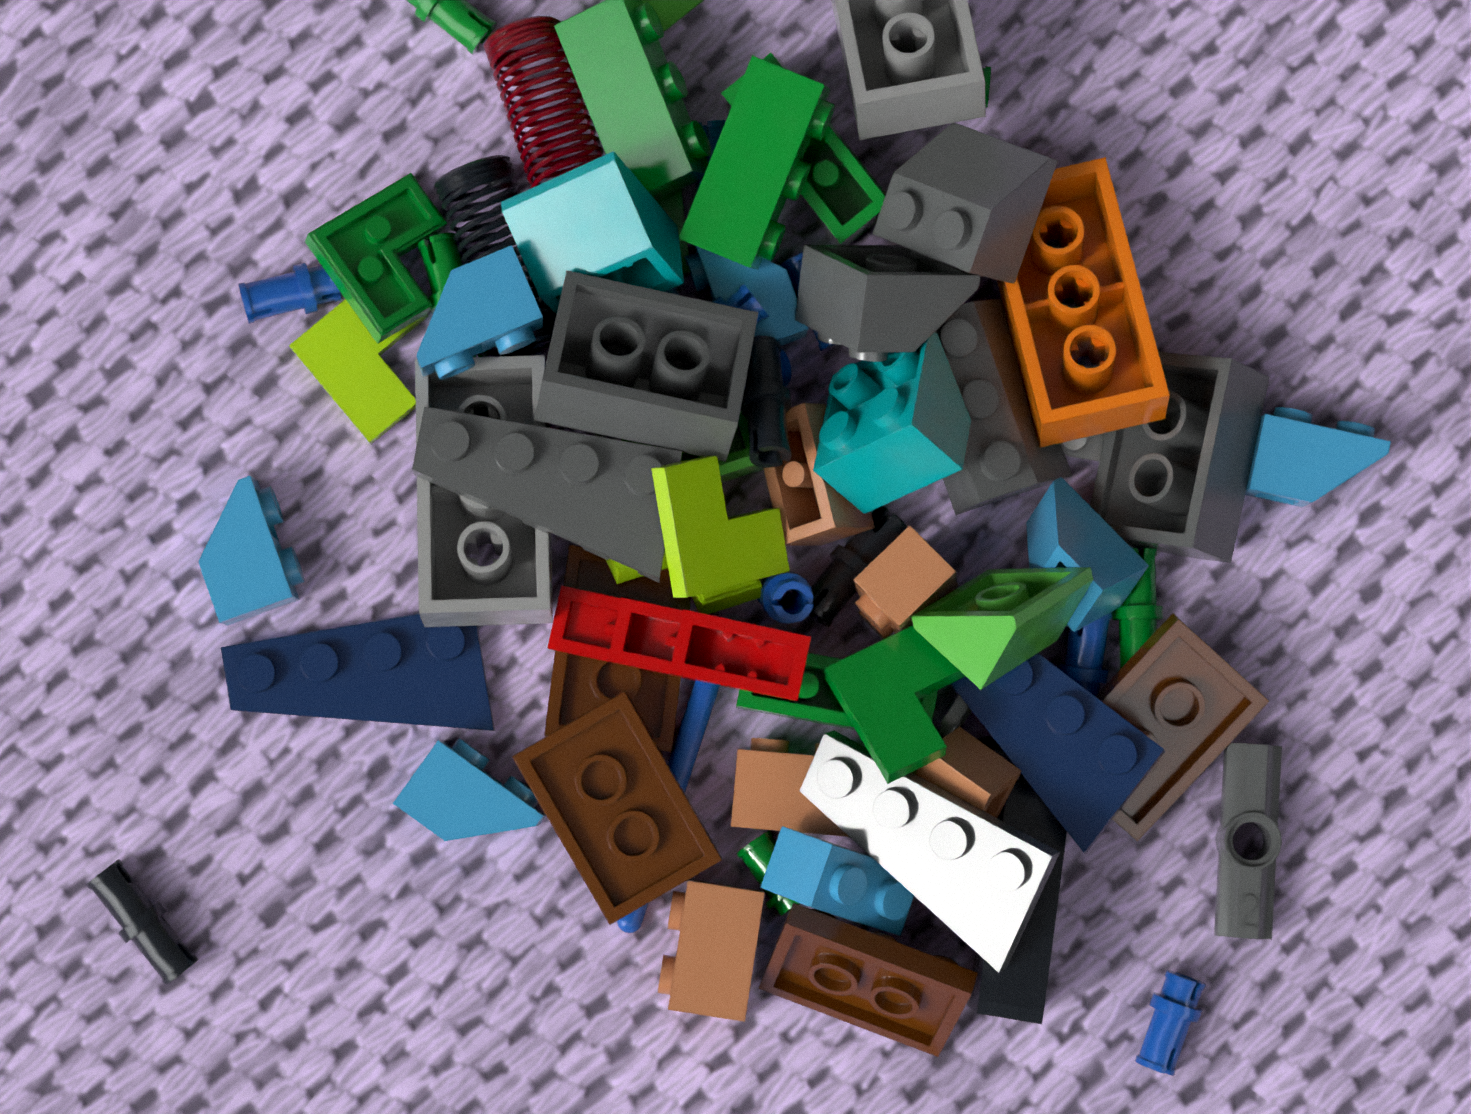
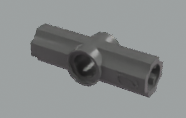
M1230 743L1224 749L1220 826L1215 838L1218 851L1215 936L1272 940L1276 858L1280 853L1282 845L1281 832L1278 828L1282 746ZM1247 822L1257 826L1263 838L1261 850L1250 859H1244L1238 855L1233 846L1235 831L1239 826Z

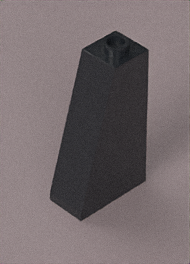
M1020 773L1019 779H1017L998 819L1054 848L1060 854L1008 967L998 972L975 952L973 971L977 972L978 975L967 1006L977 1014L1042 1024L1067 831Z

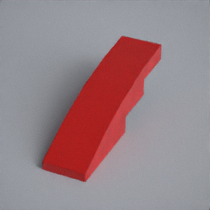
M561 585L547 649L798 701L812 637L690 610H679Z

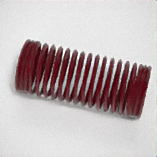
M533 16L513 21L493 32L484 44L491 70L494 71V79L497 81L498 91L501 92L500 98L504 102V110L508 112L506 116L508 121L511 122L510 128L514 132V140L518 143L516 147L518 152L521 153V162L525 164L523 168L525 173L528 174V183L532 184L530 189L544 183L540 182L544 178L553 179V177L560 176L602 157L604 153L603 148L598 146L600 139L595 136L597 131L595 126H592L593 121L591 116L588 115L589 111L564 51H558L561 49L562 44L554 25L561 21L551 16ZM545 37L539 40L537 43L527 46L525 48L519 50L512 49L513 47L524 42L530 41L532 39ZM533 54H537V55H534V56H531V57H529V58H526V59L521 60V59L524 58V57H527V56H530V55H533ZM556 57L553 60L548 61L544 64L531 67L528 69L518 70L519 68L527 64L533 63L535 61ZM503 67H510L507 70H501ZM559 67L558 69L545 75L522 80L523 78L534 73L540 72L542 70ZM567 68H570V72L564 71L567 70ZM508 76H515L511 80H504ZM561 78L560 80L555 81L549 85L526 90L527 88L539 84L541 82ZM571 78L574 80V82H567ZM511 86H519L514 91L508 90ZM565 88L550 96L530 100L531 98L546 93L548 91ZM515 96L521 97L517 101L512 100ZM568 98L554 106L534 110L547 103ZM578 98L581 101L580 103H573ZM519 106L525 107L521 111H515ZM571 109L560 115L543 120H538L541 117L547 116L549 114L562 110ZM581 109L584 110L583 113H577ZM522 117H529L525 121H518ZM574 119L573 121H570L561 126L547 130H542L556 123ZM584 119L587 120V123H580ZM525 127H533L529 131H522ZM588 129L591 131L590 134H582ZM576 130V131H574V132H572V133H569V134H567V135H565V136L558 137V138L551 139V140H546V139H548V138H550V137H553V136H556V135H558V134H561V133H564V132H568V131ZM529 137H537L533 141H526ZM594 140L593 144H586L589 141ZM578 141L566 147L550 150L565 143ZM533 147H541L535 152H530ZM594 150H597V152H598L597 154H594V155H588V154H590L591 152H593ZM574 152H579V153H577V154H575V155H572V156H570V157H566V158H563V159L555 160V159H557V158H559V157H562V156H565V155H567V154L574 153ZM546 157L539 162H532L536 158ZM583 162V163H581V164H579V165H576V166H574V167L557 171V170H559V169H561V168H564V167H567V166H569V165ZM550 167L543 172H536L540 168Z

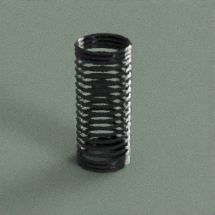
M494 155L464 164L442 175L434 184V189H437L436 194L439 195L438 200L443 202L442 209L448 211L446 219L452 221L450 230L456 232L454 240L460 242L458 251L464 253L462 257L463 262L470 263L508 246L516 245L513 236L508 237L502 242L490 244L511 235L512 233L508 226H505L498 232L484 234L507 224L504 215L495 221L479 224L502 214L501 205L496 206L490 211L476 213L486 207L522 193L516 191L520 183L512 181L516 172H514L515 169L512 168L513 163L509 162L510 157ZM488 184L481 190L466 193L475 187ZM508 188L485 201L471 203L478 198ZM460 201L453 206H448L450 202ZM465 211L458 216L452 217L455 212ZM470 221L462 227H456L459 222ZM475 231L467 237H460L464 232ZM480 241L470 248H464L468 243ZM513 247L516 256H520L518 247ZM483 252L475 258H468L472 253ZM522 256L518 257L521 267L526 266ZM523 267L522 270L525 277H528L526 279L543 316V327L533 331L536 338L534 342L501 356H530L542 348L550 347L557 315L539 297L531 277H529L530 274L527 267ZM540 342H548L542 347L527 350Z

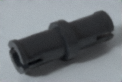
M759 335L754 336L740 411L747 417L749 459L751 463L762 468H773L783 465V460L788 462L792 456L786 413L790 410L792 403L790 391L783 385L780 358L781 344L774 337Z
M881 506L874 509L871 513L875 528L855 534L844 547L838 544L830 553L833 561L811 586L813 609L809 615L813 618L817 615L819 617L817 620L822 625L828 628L831 626L833 619L857 591L854 579L908 527L894 513L889 517L887 515L889 510L886 507Z
M120 859L86 884L123 928L118 934L124 942L127 943L130 940L134 942L163 979L162 982L165 986L199 960L196 955L190 952L162 916L167 912L160 902L153 905L123 867Z

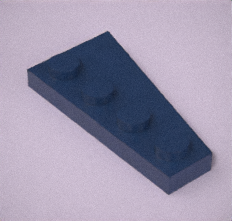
M415 614L221 647L230 709L232 711L495 731L478 626L424 627L420 615Z
M1039 653L982 690L966 676L951 683L1013 764L1021 770V774L1084 854L1090 850L1166 752L1161 746Z

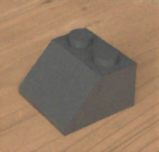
M951 123L893 173L873 234L968 273L1015 284L1058 160L969 127Z
M804 245L795 320L817 331L820 341L844 345L849 348V356L863 361L882 362L888 359V352H915L979 288L980 275L968 273L901 245Z

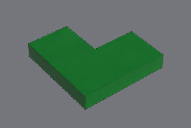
M409 173L308 233L305 243L376 343L379 344L430 312L433 306L402 263L400 257L415 249L417 243L421 240H430V236L442 232L447 222L413 174Z
M913 625L825 667L824 678L887 784L946 755L947 746L919 699L965 677V675L918 633Z

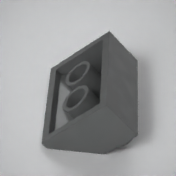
M566 270L534 420L651 446L678 450L702 457L717 456L718 460L726 462L738 425L758 312Z
M1002 299L979 300L962 304L935 331L939 336L971 419L963 470L943 478L955 515L1052 484L1054 480L1060 477L1063 479L1072 477L1061 443L1041 448L1039 446Z
M1158 352L1170 394L1166 417L1163 420L1105 433L1090 506L1128 545L1153 548L1159 552L1182 557L1231 563L1269 376L1232 358Z

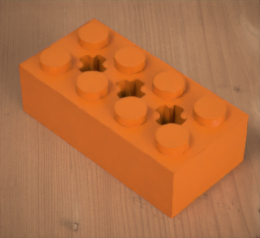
M1106 157L1056 168L1015 284L997 280L1040 448L1163 420L1166 417L1170 397ZM1058 240L1062 248H1053L1048 246L1047 242ZM1074 298L1075 304L1081 307L1070 308L1068 305H1063V299ZM1089 356L1091 363L1098 365V367L1086 368L1084 365H1079L1078 358Z

